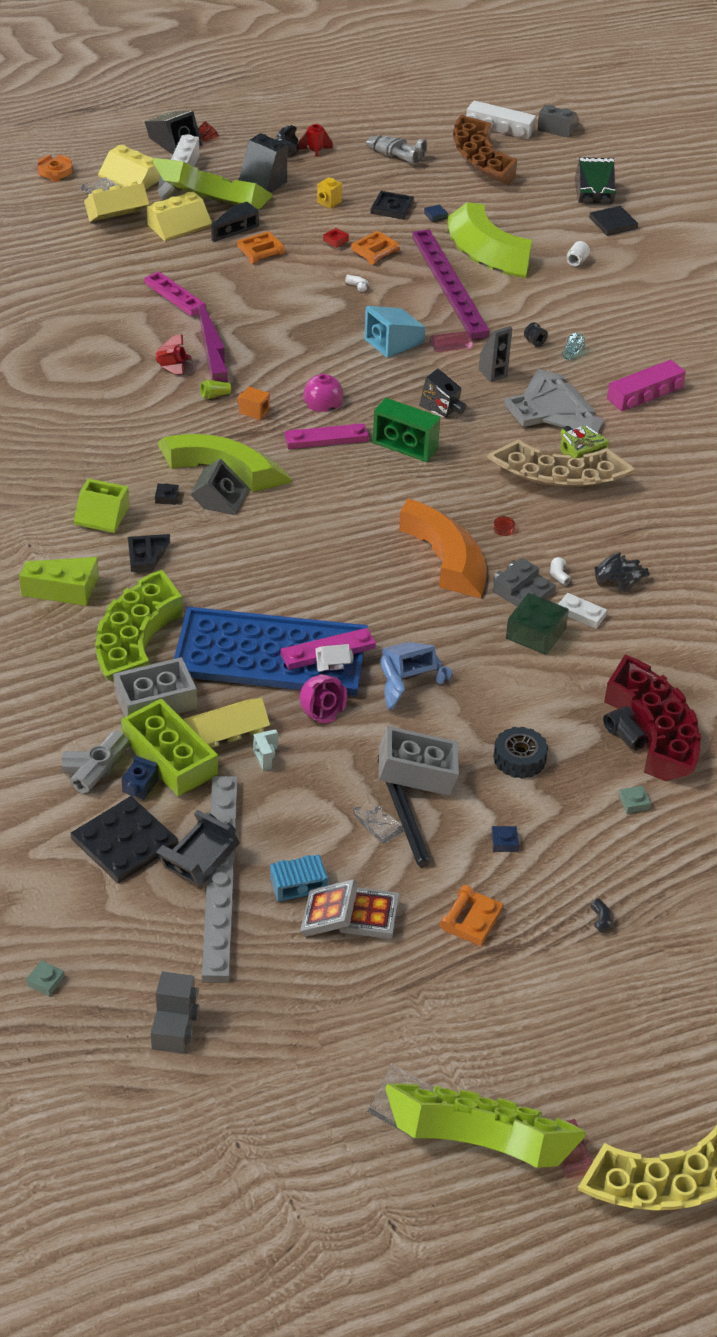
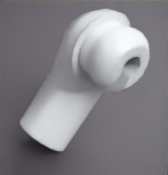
M348 274L346 276L345 284L357 286L360 292L367 290L369 286L368 280L359 276Z
M556 557L551 561L550 575L562 585L567 586L571 581V577L563 572L566 561Z

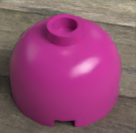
M328 374L316 375L305 384L303 401L307 403L309 409L317 412H329V408L333 407L336 410L343 402V388L340 382L333 376Z
M318 675L312 677L301 688L299 695L301 708L314 721L325 724L337 719L333 716L337 715L339 711L343 712L347 702V689L341 684L339 679L333 676Z

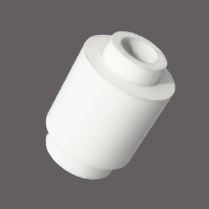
M583 241L576 242L567 253V262L571 266L581 265L590 254L589 246Z

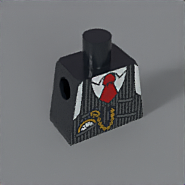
M437 368L426 377L419 406L443 418L448 417L454 411L461 415L467 408V404L459 400L462 391L461 387L440 369Z

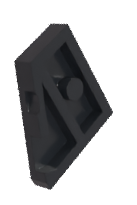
M170 534L128 537L131 572L153 571L170 544Z

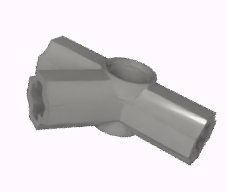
M116 730L111 732L100 746H95L90 751H64L62 754V771L76 772L70 779L71 785L82 794L89 792L101 778L111 774L112 765L128 748L130 744L129 739L126 738L124 733Z

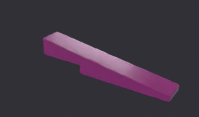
M199 305V322L210 379L228 383V371L224 365L225 347L205 306Z

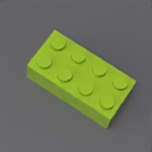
M162 698L121 719L122 733L129 739V747L139 757L157 763L158 777L177 797L218 775V754Z

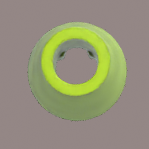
M206 379V381H202L200 384L202 398L212 399L223 395H230L231 384L229 382L225 383Z

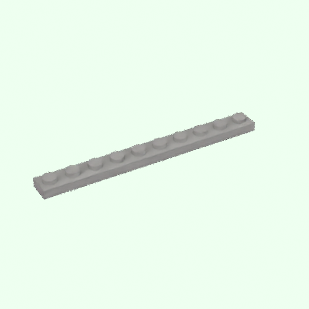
M213 776L211 814L223 823L225 821L229 822L236 829L237 776ZM235 849L207 879L202 982H229Z

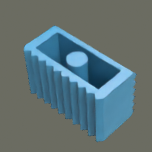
M319 854L316 856L306 855L291 861L281 860L270 865V881L277 902L309 896L310 890L328 886V876Z

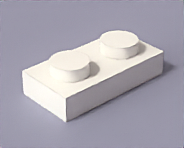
M567 593L558 603L556 612L596 629L606 617L607 609Z

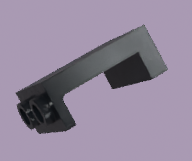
M197 810L194 813L198 821L197 824L173 850L162 845L156 853L167 870L201 887L240 842L235 834L236 829L232 824L226 821L223 823L217 820L211 813L205 814Z

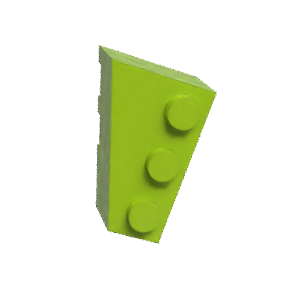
M98 557L26 561L19 575L21 596L87 606L99 578Z

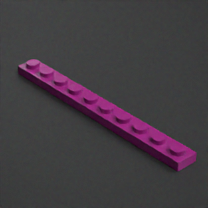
M430 229L412 231V238L470 339L489 337L487 325Z

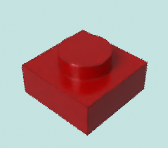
M334 228L323 234V241L337 248L349 241V234Z

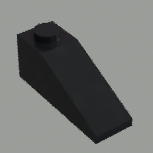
M249 202L232 206L211 225V241L216 242L259 227V211Z

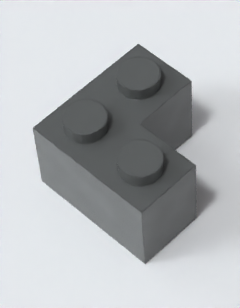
M161 972L156 990L157 1011L151 1030V1046L153 1050L185 1054L187 1043H192L194 1035L192 1022L193 1020H198L200 1005L197 1004L199 988L195 987L193 975Z

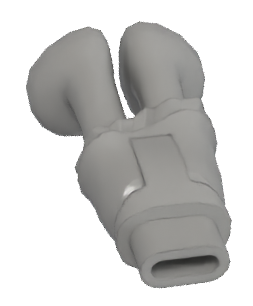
M377 135L376 137L371 136L367 140L366 145L387 157L397 156L411 165L417 166L426 154L428 143L426 139L421 138L415 146L407 144L406 139Z

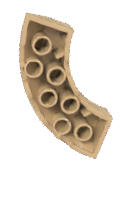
M518 439L487 454L488 459L520 478L537 484L561 488L596 486L635 473L636 470L608 448L584 454L583 458H571L570 455L560 454L549 456L540 454V450Z

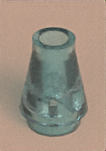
M575 332L568 336L562 351L563 358L571 360L574 355L585 347L586 340L581 333Z

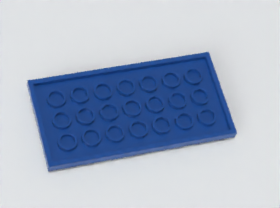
M187 607L174 659L182 657L191 678L301 690L305 682L310 678L318 675H328L341 681V684L347 689V695L357 696L364 652L353 654V663L343 665L344 669L330 670L329 668V670L318 672L317 663L288 670L281 656V649L368 628V625Z

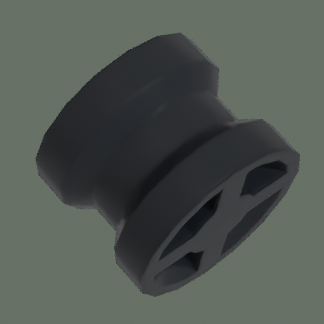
M536 322L530 323L524 330V338L531 341L534 346H541L547 340L548 332Z

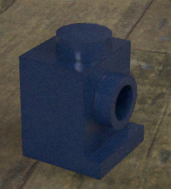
M135 756L132 765L121 778L122 792L145 800L158 781L157 763Z

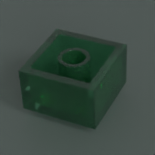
M528 593L508 618L506 639L547 655L566 630L569 609Z

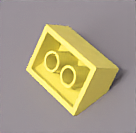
M121 144L109 151L98 176L116 185H120V187L127 186V183L135 181L138 184L144 183L146 190L159 182L160 174L153 163L152 157Z
M194 191L147 205V225L164 241L207 229L212 225L203 199Z
M262 697L244 700L183 719L211 748L219 746L218 741L227 739L228 742L239 740L242 738L241 734L249 732L250 735L264 732L263 727L270 725Z

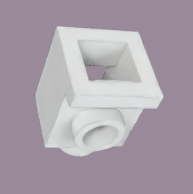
M349 644L316 648L318 672L329 670V668L330 670L344 669L343 665L353 663V652L349 649Z

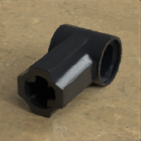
M623 706L604 714L603 722L607 731L611 734L617 733L631 749L637 751L648 742L649 736L635 722L634 714L628 706Z

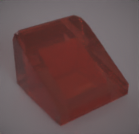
M206 121L198 127L202 141L219 136L215 128Z

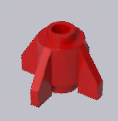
M312 124L308 127L299 140V148L307 149L308 145L309 149L315 152V157H318L319 151L322 150L323 146L324 149H333L332 139L319 124Z
M182 334L171 337L158 348L155 354L157 363L176 375L184 374V364H181L182 362L192 360V357L186 354L184 347L179 346L183 345Z

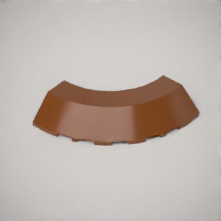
M460 115L453 130V140L458 151L483 174L498 182L509 185L516 178L517 159L500 151L496 152L493 150V145L490 143L492 123Z

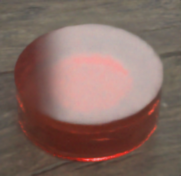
M500 516L494 520L493 530L496 534L508 536L514 532L515 522L512 518Z

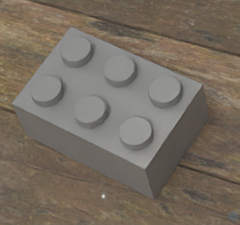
M182 657L113 674L115 696L124 717L161 698L177 714L197 709V688Z
M387 726L379 746V780L450 796L459 776L458 742Z

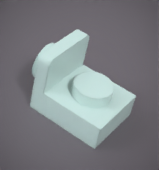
M276 729L254 734L253 752L262 771L272 769V759L275 758V750L278 748V732Z

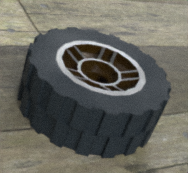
M525 727L505 729L495 740L494 763L499 770L511 777H519L520 779L534 777V775H538L545 768L548 744H546V739L539 732L534 731V729Z

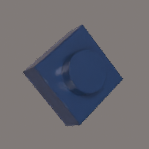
M492 826L493 852H518L517 826Z

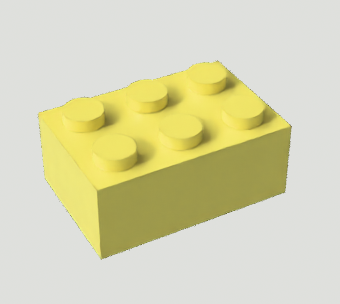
M137 181L127 183V186L122 188L120 185H116L106 191H103V189L94 190L84 200L90 222L138 212L149 205L144 183L138 184Z

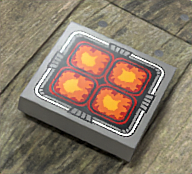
M352 879L310 890L300 932L306 937L348 927L358 889L356 881Z
M358 888L350 925L340 929V933L392 939L399 893Z

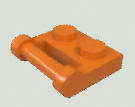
M377 230L352 243L351 250L366 258L369 264L373 265L390 253L400 251V245L397 241Z
M270 231L237 240V247L248 257L251 264L276 254H285L284 245Z
M463 885L458 891L457 900L447 916H443L439 926L445 932L482 946L503 911L504 903L479 894L468 885ZM466 903L473 904L463 923H457L456 920Z

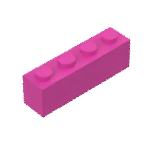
M670 359L609 383L607 400L620 411L630 409L683 388L686 371Z

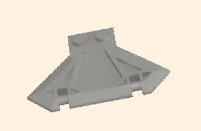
M539 368L524 394L507 397L504 400L505 407L522 427L541 423H549L563 428L570 426L572 429L588 426L598 433L604 421L601 417L593 416L596 414V411L571 383H564L567 380L564 375Z

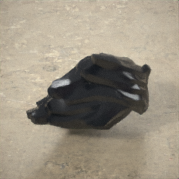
M294 125L282 127L275 139L288 145V156L295 155L300 149L299 140L295 135L297 127Z
M620 551L610 555L598 566L594 567L598 585L605 580L615 581L620 591L624 593L630 591L632 586L642 577L649 576L650 572L648 568H643L642 565H639L640 561L638 559L626 560V556H621Z

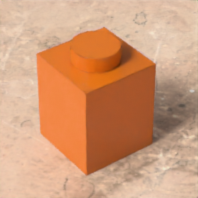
M248 386L238 396L239 413L261 420L270 410V393Z

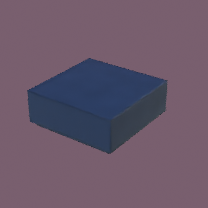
M440 204L424 208V214L431 222L448 219V212Z

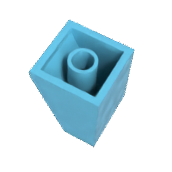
M367 306L365 311L364 339L389 358L423 344L425 326L402 308Z

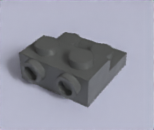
M523 558L518 561L512 560L507 570L504 572L498 571L493 578V592L527 613L555 592L556 588L554 583L539 575V567Z

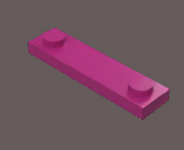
M160 271L144 278L146 285L190 316L199 313V305H204L206 308L204 302Z
M365 423L284 431L288 449L358 443L369 440Z
M368 628L282 648L281 656L288 670L317 663L316 648L322 646L349 644V649L352 650L353 654L376 649V642Z

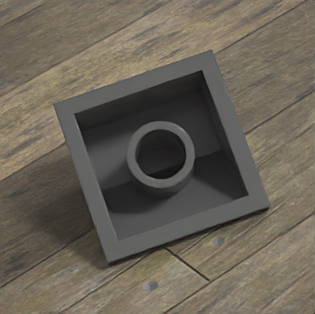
M544 105L539 112L537 130L569 138L580 120L577 113L569 109Z
M220 458L203 469L190 495L204 509L234 515L237 513L249 487Z

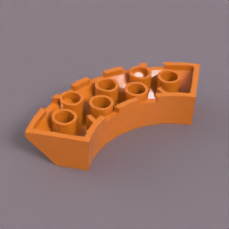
M407 498L400 511L399 531L410 534L421 541L426 540L432 545V550L442 561L439 587L481 599L486 585L487 567L484 555L476 540L466 529L450 517L428 505Z

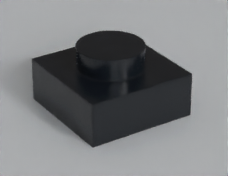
M158 483L155 503L176 505L179 485Z

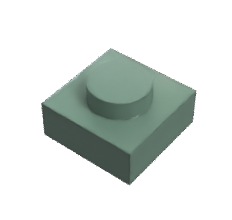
M643 786L619 790V798L626 814L650 810L651 802Z
M41 960L27 977L26 984L28 987L50 997L65 978L64 971Z

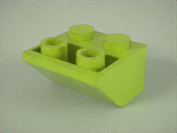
M88 478L79 493L74 525L115 533L130 507L128 486Z

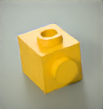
M328 177L317 184V203L331 209L342 202L341 182Z

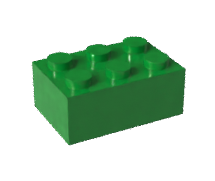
M385 397L374 410L372 443L428 462L438 450L441 416Z

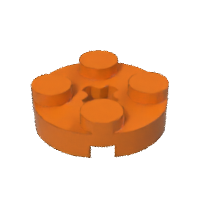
M47 155L38 160V175L50 178L53 182H58L61 178L73 173L72 161L66 156L57 155V158H52L51 155Z

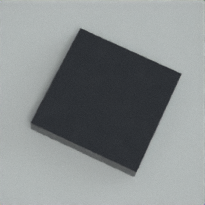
M381 190L371 207L370 214L405 220L414 203V197Z
M622 206L590 212L589 218L606 236L638 229V222Z

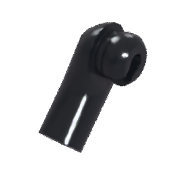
M600 898L595 899L590 905L599 917L594 922V926L601 933H605L608 928L611 929L613 927L614 914Z

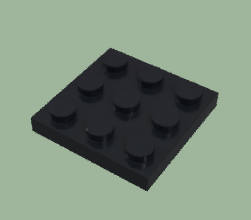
M129 796L71 832V840L117 884L158 859L159 857L156 852L162 845L170 849L178 845V838L132 796Z

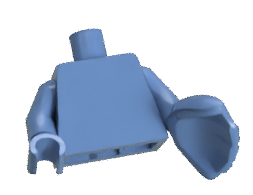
M406 642L386 647L382 650L383 656L380 663L387 679L384 694L388 710L395 708L401 693L405 691L401 678L430 670H437L438 673L435 680L439 684H443L445 680L449 682L452 675L450 668L441 666L442 662L436 655L435 646Z

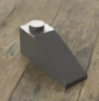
M511 326L493 331L480 353L479 371L490 382L508 376L512 338Z

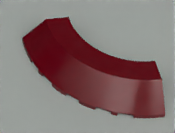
M625 654L607 682L604 703L617 709L628 706L634 714L635 722L649 736L647 742L648 753L644 769L645 774L666 782L693 774L701 750V733H699L698 720L694 710L690 709L686 703L687 698L678 687L674 688L669 684L666 676H659L651 670V666Z

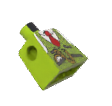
M565 426L561 430V452L564 455H570L571 458H583L584 454L601 451L609 446V440L588 426H581L576 429Z

